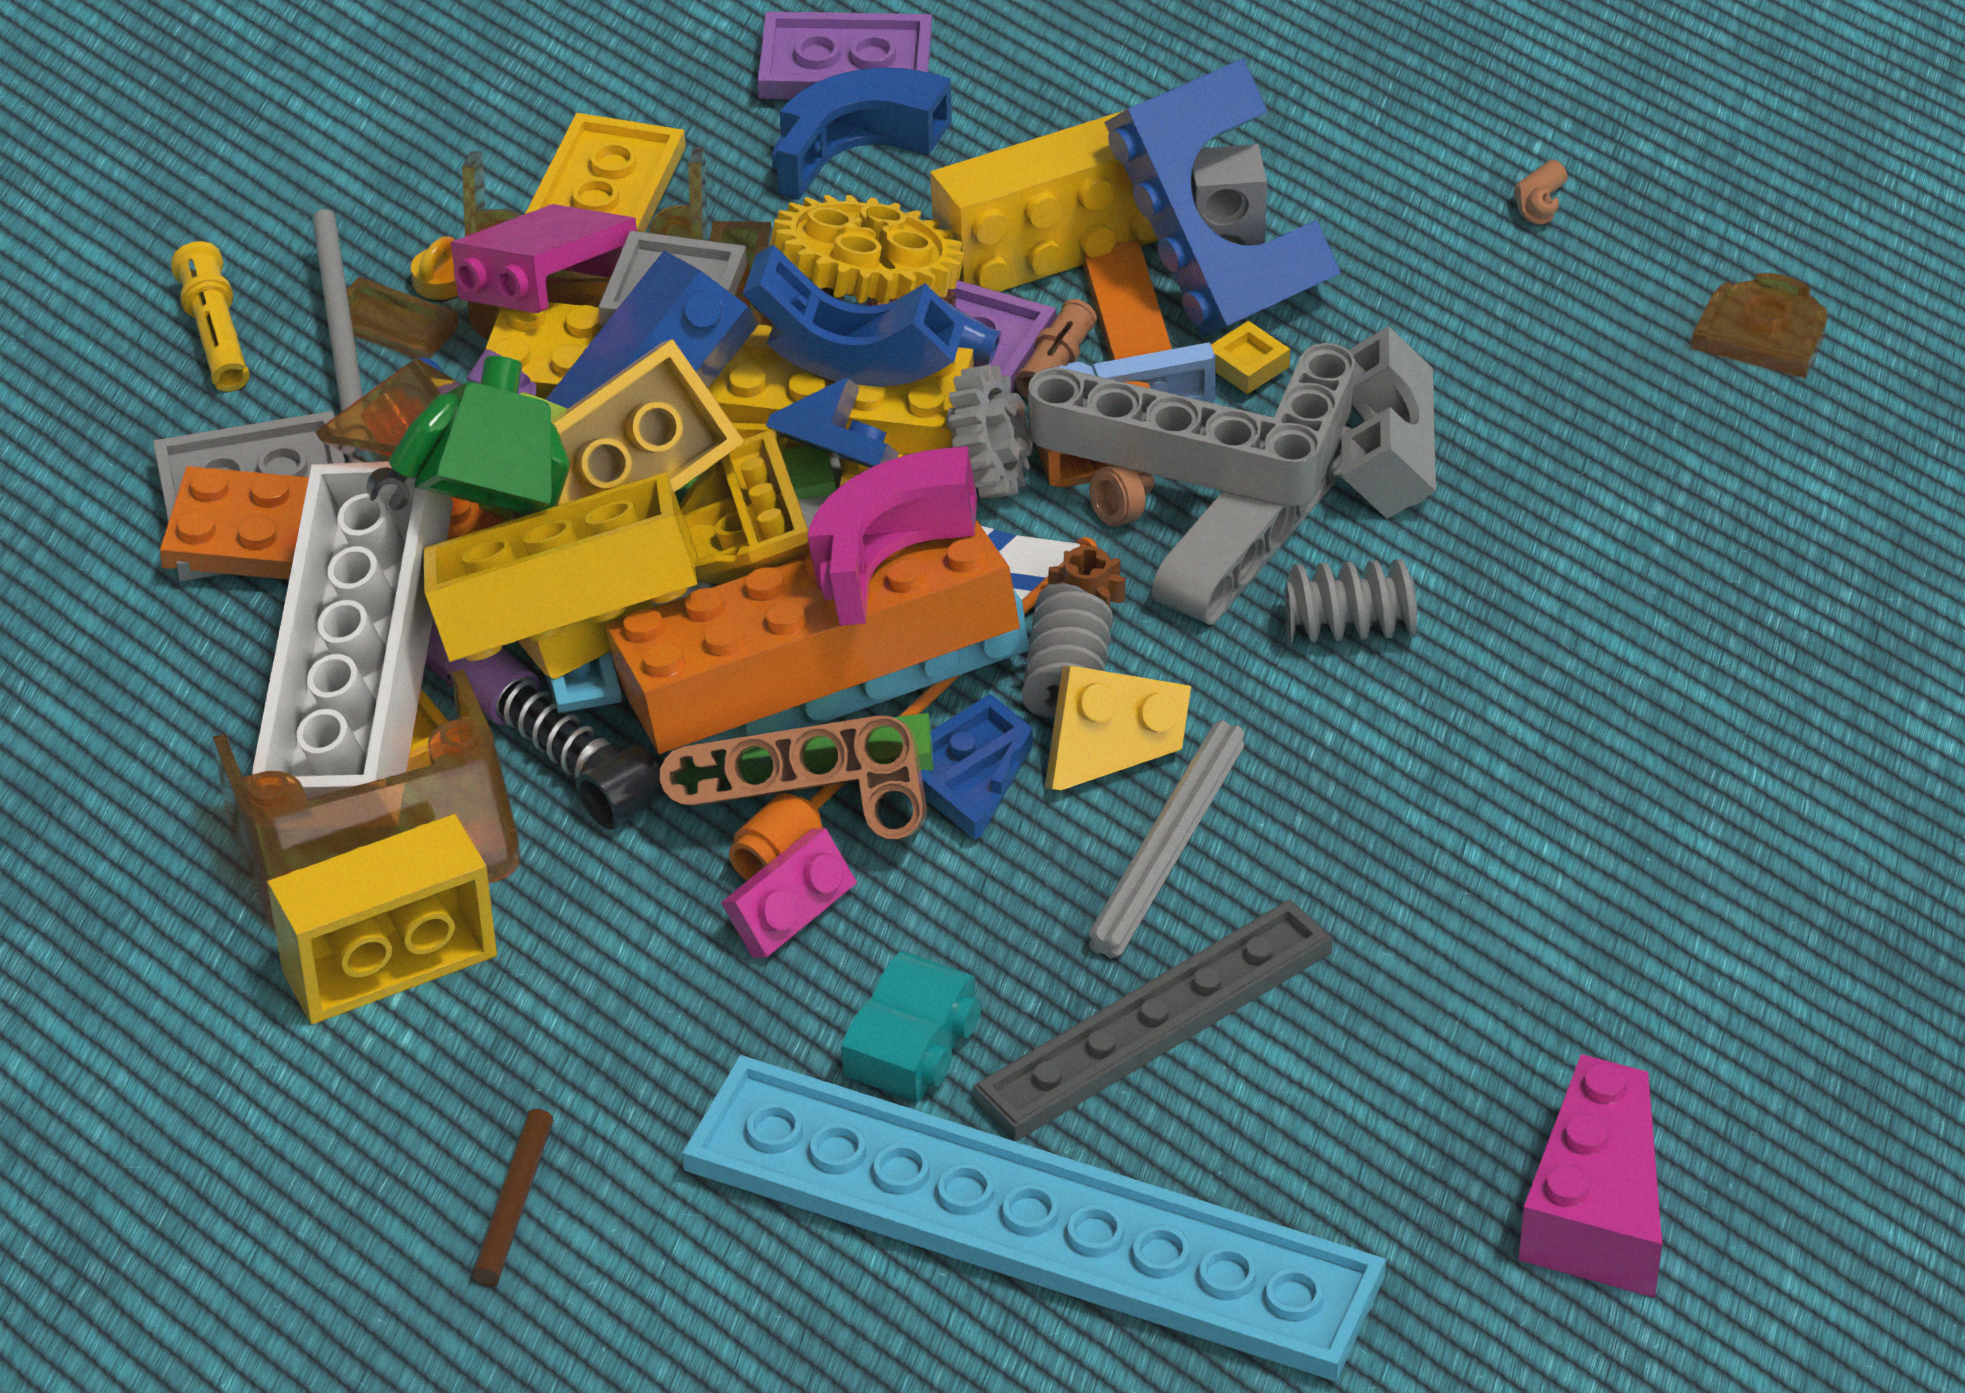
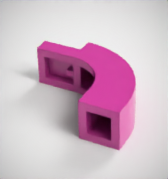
M968 446L922 451L878 464L844 483L820 506L809 527L808 542L818 589L822 588L825 601L835 600L840 626L866 623L870 578L877 566L888 556L904 547L923 541L975 536L977 494Z

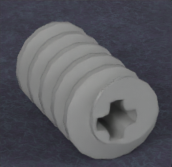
M1403 559L1392 561L1387 578H1385L1377 560L1367 562L1362 579H1360L1353 562L1342 563L1337 580H1335L1328 563L1317 564L1312 581L1309 580L1302 564L1292 565L1286 582L1284 596L1285 627L1288 643H1292L1297 625L1304 626L1310 642H1317L1322 624L1329 625L1335 641H1342L1347 623L1352 622L1360 640H1365L1368 637L1373 621L1379 622L1385 638H1392L1398 620L1404 621L1410 637H1416V593L1413 577L1410 576Z
M1065 583L1049 584L1039 592L1035 602V614L1032 620L1033 630L1029 640L1030 648L1027 653V667L1024 673L1025 683L1022 688V698L1024 705L1030 713L1042 718L1055 719L1062 666H1076L1106 671L1105 665L1109 656L1107 648L1111 642L1110 630L1113 625L1112 610L1105 601L1093 594L1087 593L1078 586Z

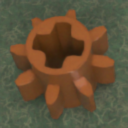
M1080 546L1071 551H1065L1063 567H1049L1048 585L1065 583L1078 586L1087 593L1093 594L1105 601L1109 607L1110 602L1122 603L1125 601L1126 578L1120 576V559H1110L1109 555L1098 547Z

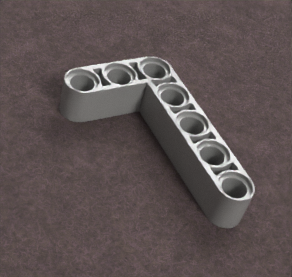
M1321 343L1307 348L1299 359L1274 418L1065 368L1043 369L1036 373L1029 382L1028 434L1036 445L1048 450L1278 505H1303L1312 500L1316 495L1350 416L1355 359L1350 351L1337 344Z

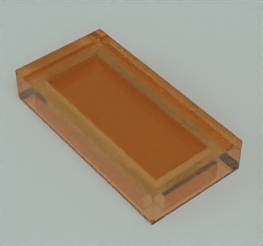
M358 277L347 288L353 334L414 358L430 359L459 328L456 311L365 278Z

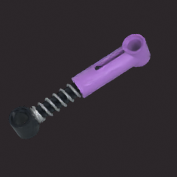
M433 618L425 665L498 725H509L512 728L518 729L523 738L533 740L535 748L541 752H547L551 761L561 764L564 772L575 776L578 795L590 816L599 825L613 830L666 795L660 782L661 767L645 747L637 742H629L623 747H619L616 744H610L604 738L594 739L593 728L589 726L580 728L578 716L575 714L566 716L565 712L558 713L555 703H550V693L547 691L539 692L540 681L538 676L503 647L495 655L483 660L468 661L464 657L449 662Z

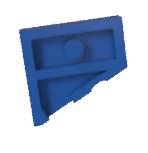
M992 694L987 695L931 730L934 770H921L925 799L973 840L982 836L1033 746V728Z

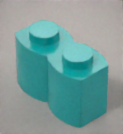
M902 950L898 952L880 977L872 998L858 1011L841 1045L843 1076L914 1102H918L925 1095L930 1085L940 1086L951 1064L952 1048L961 1037L969 1038L972 1035L980 1017L981 1001L975 999V977Z

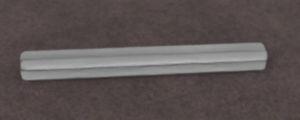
M1224 720L1212 725L1090 929L1089 936L1091 941L1089 942V947L1094 953H1103L1110 959L1116 958L1123 953L1244 748L1242 740L1244 731L1239 725L1231 726Z

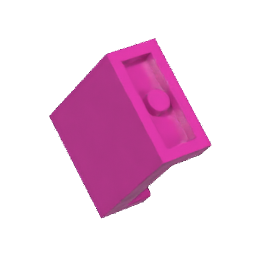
M551 204L451 242L458 296L462 300L532 313L545 311L549 307L546 289V277L549 274L559 270H566L611 278L630 231H637L636 219L630 216Z

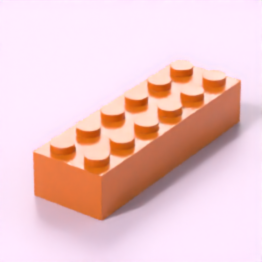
M976 520L975 536L919 542L904 547L884 559L874 570L870 578L865 624L840 626L835 600L825 601L822 588L818 589L810 552L808 555L773 567L756 569L747 576L712 588L695 590L686 597L660 606L636 610L625 618L605 624L619 685L658 754L1019 629L1020 625L1010 567Z

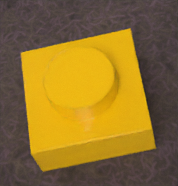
M1250 321L1245 322L1211 344L1215 354V372L1246 394H1249L1290 367V348Z

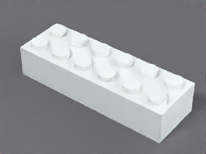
M389 461L311 465L249 786L251 793L273 829L397 826L433 622V615L424 593V547L447 540L453 501L450 496L415 488L416 477H408L405 482L409 489V500L403 509L393 511L389 506L390 498L397 490V485L395 484L384 485L379 490L377 498L371 501L366 489L368 477L379 468H392Z

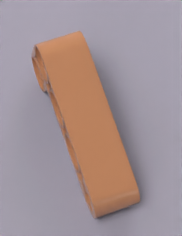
M891 716L866 717L684 746L673 750L664 759L660 768V782L663 791L672 800L684 805L701 806L859 781L864 816L868 826L877 835L886 839L903 840L919 831L926 819L927 805L914 733L906 723ZM883 727L896 729L903 740V750L900 757L889 764L875 762L868 751V742L871 735ZM819 737H827L837 747L838 761L830 772L817 775L807 768L804 761V751L812 740ZM761 747L766 749L773 759V772L764 783L752 785L742 777L740 762L748 750ZM726 751L724 770L732 786L731 790L723 791L724 779L712 778L698 782V793L693 795L689 786L678 784L677 773L687 770L688 759L693 758L695 766L720 767L722 764L717 754ZM894 791L906 794L913 805V815L910 822L899 829L886 827L878 815V806L881 799Z

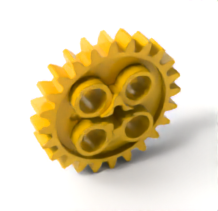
M824 195L823 203L809 197L804 198L803 205L789 203L787 211L779 210L777 219H774L770 246H776L819 289L826 287L833 289V297L836 298L844 295L855 296L858 303H864L870 297L876 298L880 304L889 303L890 299L897 300L925 283L938 296L946 297L948 289H956L964 258V252H961L962 242L953 240L954 232L952 230L939 229L940 221L920 220L921 211L916 210L904 213L900 210V204L898 203L890 205L879 204L877 199L872 197L868 199L867 203H861L852 195H846L845 201H838L830 195Z

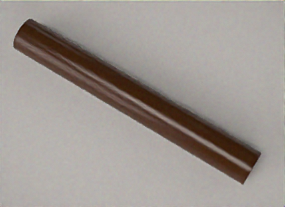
M532 1109L528 1111L472 1271V1278L483 1286H495L500 1280L554 1122L552 1115L545 1110Z

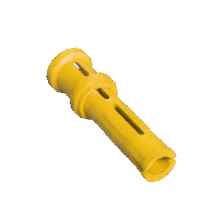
M191 242L175 251L171 258V271L174 278L183 287L180 292L181 305L184 311L196 321L201 344L211 372L212 383L220 391L233 392L245 386L250 377L248 367H246L238 335L229 311L233 302V291L229 281L221 275L224 261L220 250L208 242ZM190 260H193L196 270L190 269Z

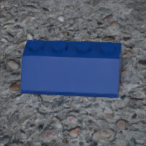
M664 250L546 400L568 409L661 342L670 339L674 340L708 389L760 323L750 308L701 270Z

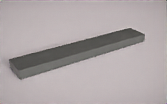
M1289 899L974 1084L973 1101L1013 1141L1017 1142L1332 953V937Z

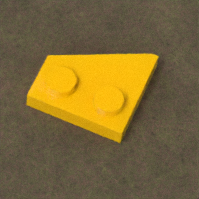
M1062 666L1045 789L1064 790L1181 750L1191 686L1076 666Z

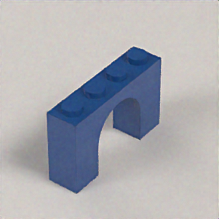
M1244 58L1128 108L1104 122L1109 132L1108 141L1110 149L1115 158L1123 163L1134 186L1133 197L1136 206L1149 219L1158 239L1159 256L1166 268L1173 272L1183 294L1182 303L1185 313L1190 321L1198 326L1202 337L1341 274L1318 220L1263 244L1240 245L1220 237L1211 230L1201 218L1195 206L1191 191V173L1194 161L1201 148L1209 140L1236 129L1268 112Z

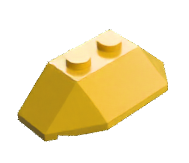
M773 429L743 439V444L709 467L692 484L681 501L679 507L691 539L697 581L724 584L747 576L756 569L773 567L810 553L808 542L809 529Z

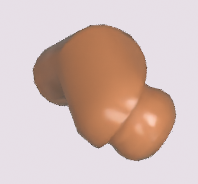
M1550 159L1516 184L1514 196L1520 216L1525 221L1534 225H1543L1550 222L1559 207L1558 197L1551 200L1550 194L1564 185L1568 177L1566 169L1560 162Z

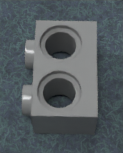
M1259 144L1201 148L1196 156L1191 173L1192 196L1201 218L1211 230L1230 242L1240 245H1259L1265 243L1267 179Z

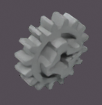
M990 364L961 370L962 375L955 376L953 379L957 392L949 394L953 408L948 410L947 426L952 433L953 447L968 446L975 488H978L980 498L989 497L993 499L1018 494V487H1023L1026 484L1023 471L1030 468L1026 456L1031 455L1033 442L1028 434L1027 420L1024 415L1025 404L1018 393L1011 394V379L1008 375L1002 376L1000 366H990Z

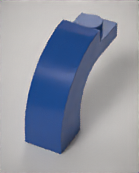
M868 68L828 77L796 94L780 110L781 137L778 139L772 154V167L774 170H777L778 195L800 200L822 167L832 157L854 147L888 145L929 156L952 123L951 78L905 68Z
M774 245L756 254L743 291V295L752 303L753 307L773 323L767 344L773 350L798 367L836 382L844 378H850L859 385L884 387L911 383L930 376L954 363L965 322L926 283L899 299L882 305L863 306L840 301L819 289Z

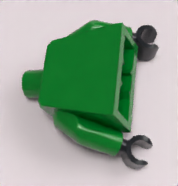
M504 356L485 357L480 384L465 382L446 394L437 395L406 429L389 458V464L392 468H379L368 477L366 489L371 501L377 498L379 490L384 485L395 484L397 485V490L390 498L389 506L393 511L403 509L409 500V489L405 482L408 477H416L415 488L512 512L510 520L558 506L570 470V461L558 430L551 422V408L549 404L543 400L518 394L522 363Z

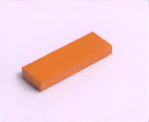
M1139 240L1115 243L1114 248L1108 254L1091 258L1084 253L1083 268L1110 361L1171 350L1170 340Z

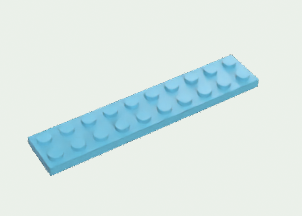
M743 1055L739 1056L682 1152L684 1171L1337 1382L1385 1278V1258Z

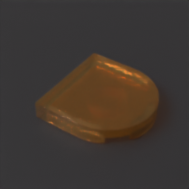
M1757 273L1754 280L1731 285V281L1718 287L1711 296L1693 332L1692 349L1806 378L1825 337L1827 310L1825 306L1820 305L1810 295V287L1799 280L1785 275Z

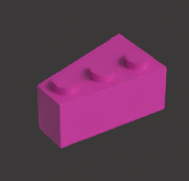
M1581 1054L1524 1205L1518 1260L1655 1298L1662 1250V1236L1648 1071Z

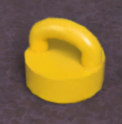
M440 237L427 250L416 255L411 262L412 286L421 296L433 300H447L458 296L451 242L455 240L453 237Z

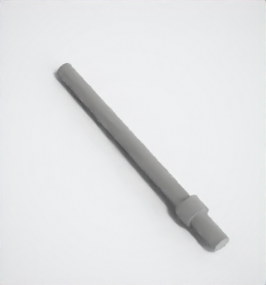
M322 209L313 214L312 221L341 413L336 421L341 445L347 448L349 463L373 462L371 444L375 440L374 424L371 413L365 410L336 217L333 211Z

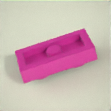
M811 829L729 895L721 904L752 958L768 957L857 884V881L827 829Z

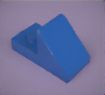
M850 378L839 380L770 414L766 424L767 428L773 429V432L779 436L867 468H872L878 464L898 458L899 455L895 449L883 443L887 433L880 429L852 420L849 430L845 429L859 392V386Z

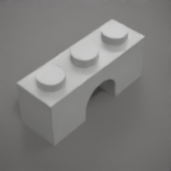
M1389 326L1348 350L1355 359L1352 405L1365 422L1341 435L1342 478L1386 519L1409 506L1418 505L1428 495L1436 491L1433 368Z

